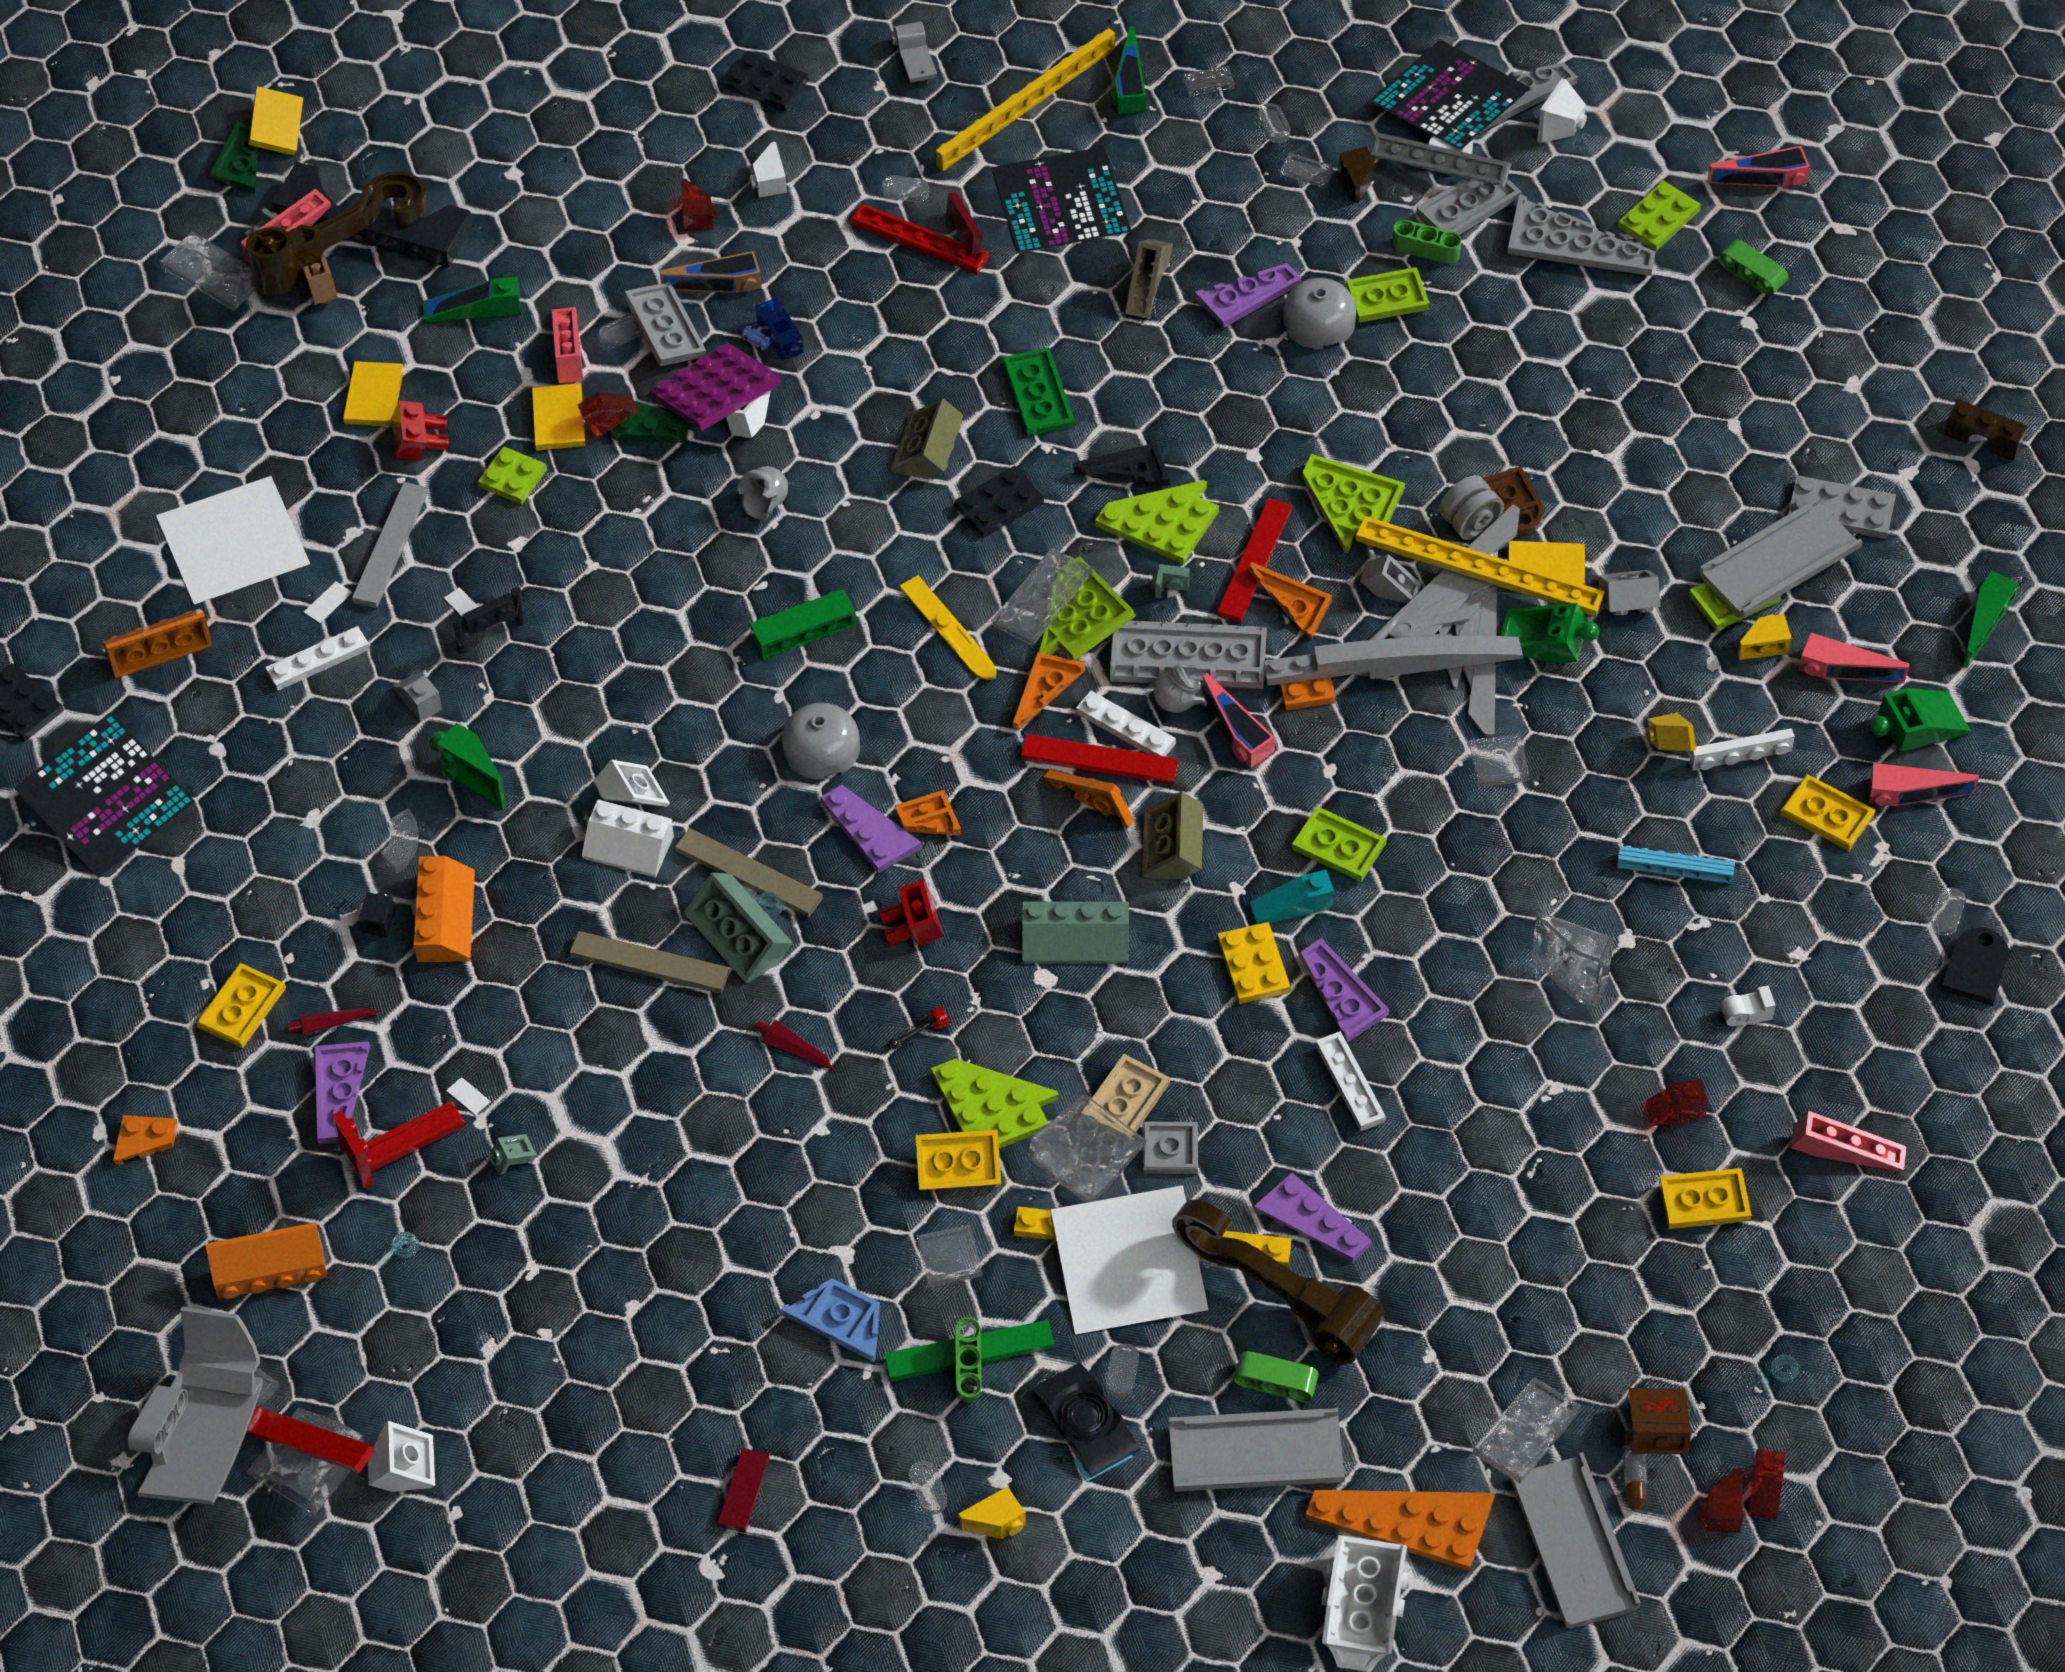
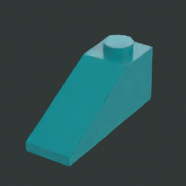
M1327 870L1299 876L1251 901L1250 908L1256 924L1282 921L1332 909L1334 889Z

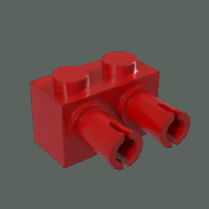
M398 401L391 418L395 458L419 460L423 450L426 448L446 451L449 443L448 435L430 434L425 430L426 428L445 431L446 415L425 414L423 403Z
M923 879L898 888L901 902L884 909H879L884 925L904 917L907 918L906 923L885 930L890 946L909 938L915 939L918 945L921 946L944 937L933 896Z

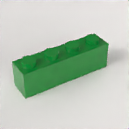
M844 589L830 592L823 597L808 600L801 605L781 610L779 613L759 618L750 623L751 638L762 660L857 626L856 611Z

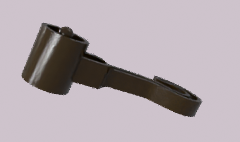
M402 171L388 172L376 176L369 181L354 206L317 225L308 226L301 224L288 232L277 227H265L256 230L246 240V251L254 286L257 291L265 295L276 296L293 290L299 283V270L322 259V254L328 247L364 230L374 223L379 215L381 205L390 198H403L393 205L396 224L399 226L412 224L422 217L428 208V198L424 183L412 173Z
M1195 1199L1187 1200L1172 1219V1227L1177 1237L1186 1247L1209 1262L1239 1269L1285 1299L1294 1314L1313 1326L1310 1330V1338L1313 1344L1327 1357L1343 1364H1351L1356 1360L1385 1318V1311L1376 1298L1365 1290L1353 1285H1343L1336 1293L1315 1278L1297 1275L1245 1241L1222 1237L1231 1225L1232 1220L1225 1212L1207 1202Z

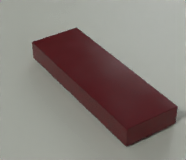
M948 193L946 213L971 255L980 254L981 231L958 193Z
M742 1448L718 1521L719 1527L743 1533L747 1532L770 1461V1454Z

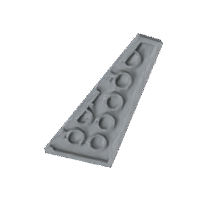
M1565 63L1539 67L1535 72L1530 73L1514 72L1513 76L1510 77L1531 87V89L1486 129L1548 99L1562 78L1566 79L1573 86L1577 84L1578 77Z
M1519 194L1508 254L1641 275H1652L1656 251L1630 240L1627 242L1619 240L1611 232L1606 231V233L1598 231L1590 223L1564 212H1553L1547 209V205L1540 202L1538 204L1532 203L1527 200L1526 196Z

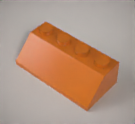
M201 609L189 611L171 619L162 620L159 623L138 628L132 632L114 636L103 641L115 679L213 646L206 617Z
M419 856L414 948L417 962L471 961L475 870L447 856Z
M316 1222L206 1244L211 1275L218 1299H232L242 1294L261 1293L267 1289L277 1287L288 1288L293 1284L313 1283L320 1279L328 1278L324 1250Z

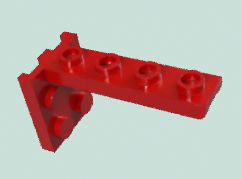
M448 1102L366 1142L364 1138L359 1139L357 1136L358 1129L351 1117L347 1119L342 1110L332 1114L340 1148L347 1155L353 1171L358 1174L364 1189L374 1184L371 1172L466 1126L454 1103Z

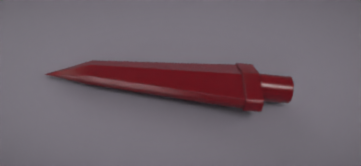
M356 1008L305 1014L299 1016L300 1021L287 1023L289 1034L303 1031L304 1036L359 1020L381 1011Z
M759 1020L756 1023L754 1029L764 1034L763 1044L834 1071L828 1057L782 1025L781 1022L774 1020L771 1025H768Z

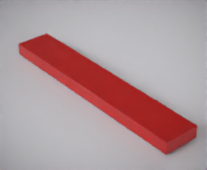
M862 203L850 219L851 226L977 275L989 258L988 252L981 250L980 254L971 255L965 243Z
M1268 498L1220 604L1217 617L1242 623L1259 585L1258 581L1249 573V566L1253 562L1265 568L1267 567L1292 511L1291 504Z
M1026 734L1021 753V760L1172 785H1174L1179 764L1178 758Z
M258 1406L255 1407L246 1431L247 1435L356 1473L362 1470L375 1452L369 1444Z

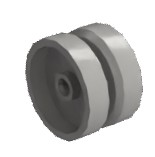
M1476 475L1466 477L1456 483L1445 494L1439 505L1440 514L1452 525L1460 537L1465 540L1478 538L1504 511V502L1494 491H1491V488L1481 476Z

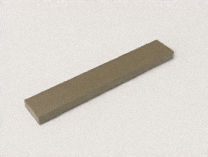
M691 828L688 829L675 846L676 852L718 873H731L740 884L808 918L823 899L822 893Z
M578 931L570 951L572 958L722 994L730 974V968L582 931Z

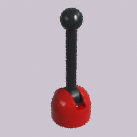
M940 1005L929 1012L926 1023L898 1039H891L889 1047L892 1049L898 1048L900 1043L929 1026L934 1029L946 1027L950 1024L947 1014Z

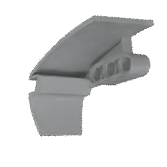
M182 1307L180 1312L185 1351L179 1364V1373L170 1387L161 1385L155 1387L130 1430L128 1446L134 1451L151 1453L153 1461L138 1491L139 1497L213 1505L239 1452L260 1395L263 1380L260 1377H254V1372L260 1364V1357L251 1335L238 1315Z

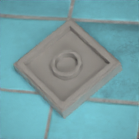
M1143 1122V1174H1198V1122Z

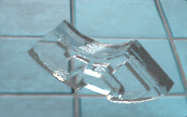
M409 808L387 821L388 828L391 831V839L388 846L381 851L382 858L397 874L412 860L419 842L417 823Z

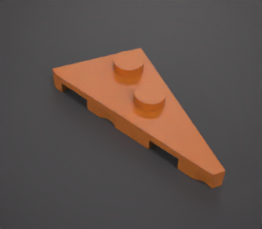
M1251 562L1249 573L1300 630L1312 640L1332 601V595Z
M1038 652L1013 721V729L1020 730L1085 671V663Z
M1049 770L1043 776L1045 781H1048L1060 790L1063 786H1066L1075 791L1074 798L1091 808H1095L1103 815L1108 816L1110 812L1120 817L1124 827L1129 828L1134 822L1120 794V789L1115 784Z

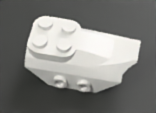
M1342 1535L1338 1536L1334 1561L1328 1560L1326 1578H1331L1330 1588L1324 1587L1322 1605L1327 1606L1322 1643L1328 1646L1332 1652L1337 1667L1371 1672L1385 1655L1392 1653L1397 1617H1403L1405 1600L1400 1599L1401 1589L1407 1590L1409 1573L1404 1572L1407 1545Z

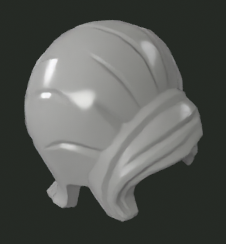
M763 466L746 472L741 478L736 492L742 494V507L748 516L757 520H766L769 514H773V509L785 500L788 493V482L780 470L770 466Z
M1176 665L1170 671L1157 678L1154 684V696L1161 708L1168 712L1180 713L1197 704H1201L1204 707L1207 706L1201 682L1189 678V674L1196 670V666Z

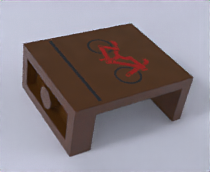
M1629 1388L1627 1413L1631 1414L1632 1454L1689 1455L1691 1429L1686 1389Z

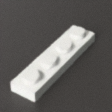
M356 626L265 668L275 688L279 691L370 650V647L363 633Z
M1090 691L1076 707V714L1147 754L1166 756L1176 744V738L1093 691Z
M1791 728L1698 746L1696 750L1691 751L1689 763L1692 771L1699 769L1707 770L1719 765H1733L1750 759L1758 760L1771 755H1784L1792 751L1795 736Z
M1341 1031L1316 1040V1048L1360 1131L1385 1123L1386 1116Z

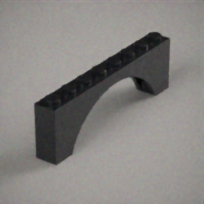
M297 161L272 201L274 213L279 215L311 191L317 189L331 202V206L313 225L327 220L344 211V209L335 204L324 191L318 167ZM448 204L442 209L419 218L407 226H399L396 222L374 221L364 230L346 239L386 249L393 253L407 255L414 259L428 261L435 265L450 267L473 224L470 210Z

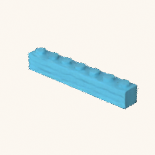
M1620 846L1617 868L1727 884H1732L1735 862L1729 860H1716L1711 857L1702 858L1696 855L1688 856L1680 853H1667L1662 850L1653 851L1647 848H1632L1631 846Z

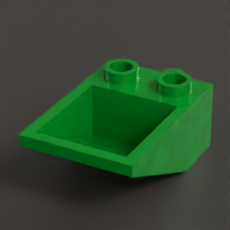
M1578 603L1520 607L1507 610L1500 636L1519 637L1523 657L1554 664L1578 662L1583 640L1594 641L1599 635V627L1596 623L1587 620Z
M1905 688L1885 693L1878 711L1879 716L1874 717L1870 722L1871 732L1876 736H1885L1890 733L1900 752L1964 736L1971 732L1949 692Z
M456 722L447 733L437 731L430 736L429 745L434 751L439 753L442 773L447 779L457 781L501 809L506 807L501 776L477 734Z

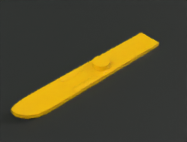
M919 575L899 586L974 675L983 680H992L996 677L997 671L990 658Z

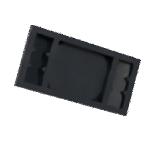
M1080 1362L1032 1388V1393L1091 1477L1140 1451V1447L1123 1417L1112 1407L1097 1380Z

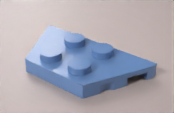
M831 1278L821 1284L818 1289L811 1290L802 1295L800 1301L791 1306L786 1304L782 1307L781 1313L783 1316L873 1362L876 1359L880 1302Z

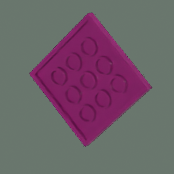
M730 343L719 346L707 356L699 358L687 368L680 369L670 378L660 381L655 387L649 389V393L652 399L703 431L782 384L779 374Z

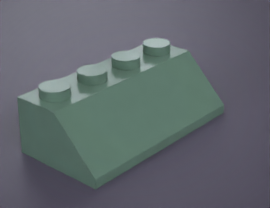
M711 873L684 911V914L745 983L751 982L780 963L793 944L731 873Z
M1023 902V963L1129 964V902Z

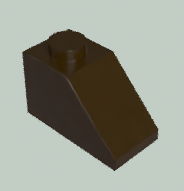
M1367 146L1340 153L1339 170L1355 203L1360 202L1374 180V170L1377 169L1376 158L1370 154Z

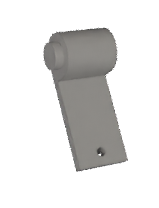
M922 21L894 26V31L890 32L891 42L893 46L897 45L910 83L924 82L927 79L937 78V71L926 44V35Z

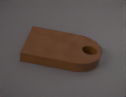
M1521 466L1482 478L1489 485L1491 491H1494L1504 502L1503 513L1512 505H1515L1520 509L1519 520L1529 521L1527 525L1518 523L1517 536L1531 534L1540 527L1543 521V505Z

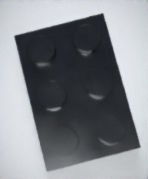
M746 51L725 79L724 88L786 112L809 81L807 73Z
M1014 465L955 499L954 507L985 538L1044 503V496Z
M13 663L0 672V721L22 740H28L64 711L60 702Z

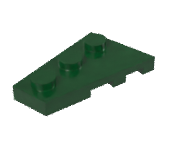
M237 121L210 173V179L255 193L258 147L248 145L251 126Z
M618 395L613 429L614 440L687 443L689 422L673 412Z

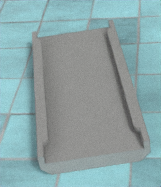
M1817 497L1700 566V575L1702 580L1737 617L1743 618L1861 548L1862 540H1856L1820 503V497Z
M1129 621L1113 633L1110 682L1155 684L1160 675L1170 671L1176 665L1184 664L1196 666V670L1189 674V678L1200 681L1202 686L1203 675L1208 673L1221 687L1264 689L1267 627Z
M1338 1408L1169 1418L1174 1492L1345 1482Z
M1579 1453V1456L1518 1473L1510 1471V1480L1565 1627L1573 1629L1632 1613L1640 1608L1641 1602L1584 1453Z

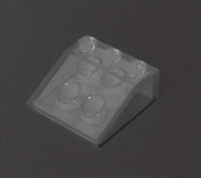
M1538 911L1531 959L1572 998L1584 1004L1597 1006L1608 982L1614 938Z
M1084 1094L1031 1138L1028 1159L1085 1203L1094 1202L1107 1191L1146 1144V1140L1088 1095Z
M298 1408L291 1416L293 1419L364 1443L362 1435L339 1421L302 1408ZM269 1443L247 1470V1474L315 1516L351 1470Z

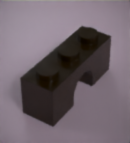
M1957 399L1948 416L1944 435L1964 443H1968L1972 435L1984 436L1991 442V453L2014 461L2023 445L2028 425Z

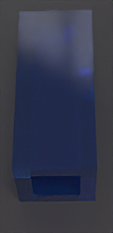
M777 297L755 306L757 323L765 336L770 338V343L781 361L804 353L803 337Z

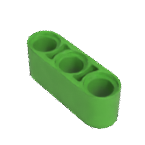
M1400 220L1393 227L1392 245L1399 252L1445 264H1453L1460 259L1461 237L1455 232L1408 220Z
M1734 240L1718 255V261L1724 269L1767 296L1773 295L1789 279L1787 271L1781 265L1741 240Z
M970 1317L959 1320L955 1328L956 1394L965 1403L976 1401L981 1394L982 1387L981 1329L977 1320ZM964 1327H971L974 1329L975 1335L972 1338H964L960 1331ZM969 1354L974 1356L976 1362L971 1366H965L960 1359L962 1356ZM965 1382H972L977 1389L975 1392L967 1394L962 1391L961 1386Z
M1244 1351L1240 1354L1233 1380L1244 1388L1296 1401L1309 1402L1313 1398L1319 1372L1308 1365Z

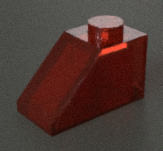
M681 179L684 230H713V220L717 219V206L712 205L711 195L687 179Z
M597 392L577 404L582 418L597 438L639 412L633 397L624 394Z
M1702 1079L1674 1083L1646 1100L1652 1126L1705 1119L1708 1105Z
M1761 1449L1756 1450L1748 1515L1777 1519L1784 1474L1785 1453Z
M1742 1468L1734 1469L1708 1492L1706 1503H1701L1700 1520L1705 1521L1707 1532H1741L1743 1523Z

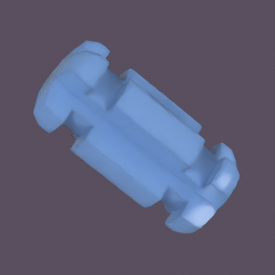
M747 326L742 331V338L744 340L748 339L749 343L758 348L761 346V350H766L770 345V338L765 337L763 333L756 329L751 330V326Z

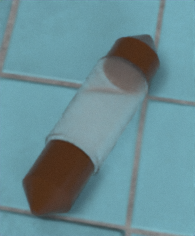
M1631 1426L1623 1436L1624 1484L1626 1487L1627 1504L1635 1510H1639L1647 1503L1646 1454H1632Z

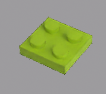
M503 446L479 479V488L522 505L547 471V466L543 462Z

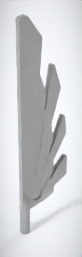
M1512 505L1467 548L1493 556L1495 552L1517 536L1520 509ZM1444 569L1369 640L1385 639L1388 635L1392 638L1452 636L1451 634L1435 633L1442 626L1470 621L1480 609L1481 604L1476 603L1459 609L1468 597L1494 584Z
M1498 551L1494 553V557L1498 558ZM1493 585L1468 597L1459 609L1476 603L1481 604L1480 609L1470 621L1455 624L1456 636H1496L1497 585ZM1453 624L1442 626L1439 629V634H1447ZM1496 662L1463 666L1471 687L1468 716L1485 737H1493L1495 734ZM1462 667L1446 669L1453 689H1457Z

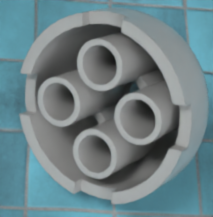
M1312 278L1296 285L1287 295L1283 307V323L1289 332L1288 336L1299 345L1312 349H1323V346L1335 343L1340 345L1352 335L1356 324V305L1351 293L1342 284L1327 278Z
M823 702L808 704L795 711L787 720L782 733L783 753L791 769L804 777L824 779V776L834 775L839 772L843 774L854 765L859 756V730L852 716L841 707Z

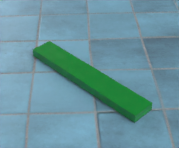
M1049 1320L981 1333V1363L1055 1348ZM974 1335L966 1336L964 1338H972ZM955 1339L884 1353L890 1382L955 1369ZM969 1354L962 1356L960 1359L965 1366H971L976 1362L974 1356Z

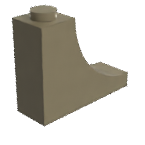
M1154 239L1139 242L1125 314L1147 319L1151 317L1160 280L1169 266L1173 243Z

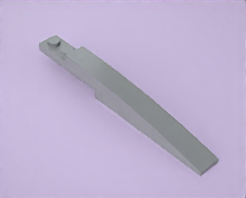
M1432 636L1314 646L1315 654L1264 660L1267 684L1270 686L1369 672L1370 679L1523 659L1519 637Z

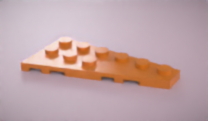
M1314 1490L1305 1519L1369 1540L1407 1545V1552L1470 1572L1495 1499V1493Z

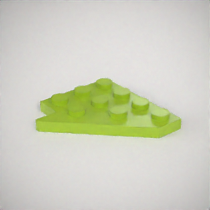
M1314 454L1310 455L1302 473V479L1345 553L1349 552L1365 516L1386 523L1390 522L1405 489V483Z
M1202 480L1108 502L1096 518L1095 526L1184 565L1218 514L1219 505L1200 498L1207 488V481Z
M1080 556L1059 570L1040 653L1052 655L1062 647L1074 660H1077L1136 616L1133 609Z
M953 1059L931 1068V1074L961 1132L998 1130L999 1149L1049 1130V1123L1041 1107L1059 1100V1093L1056 1090L959 1059Z

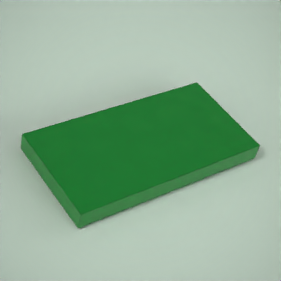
M1049 347L1002 357V364L1027 437L1075 427V420Z

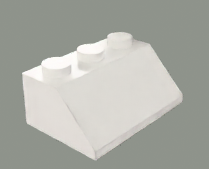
M597 800L588 821L582 859L656 878L674 837L672 819Z

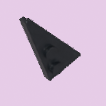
M1156 443L1073 462L1074 474L1163 486L1170 485V478Z

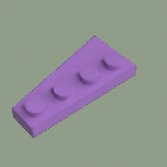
M1288 263L1259 271L1257 276H1243L1237 278V282L1224 285V283L1214 285V289L1205 292L1203 289L1195 291V299L1225 328L1289 292L1301 283L1302 278Z
M840 785L820 797L822 805L878 874L922 849V843L845 786Z
M1321 938L1300 952V958L1347 1043L1389 1015V1009Z
M369 1041L315 1046L317 1139L319 1144L339 1142L332 1114L342 1110L347 1119L353 1116L370 1050Z
M1293 1173L1254 1205L1255 1213L1261 1216L1265 1214L1274 1219V1223L1282 1227L1286 1225L1297 1231L1299 1236L1307 1240L1310 1238L1320 1243L1322 1248L1351 1263L1371 1247L1372 1241Z

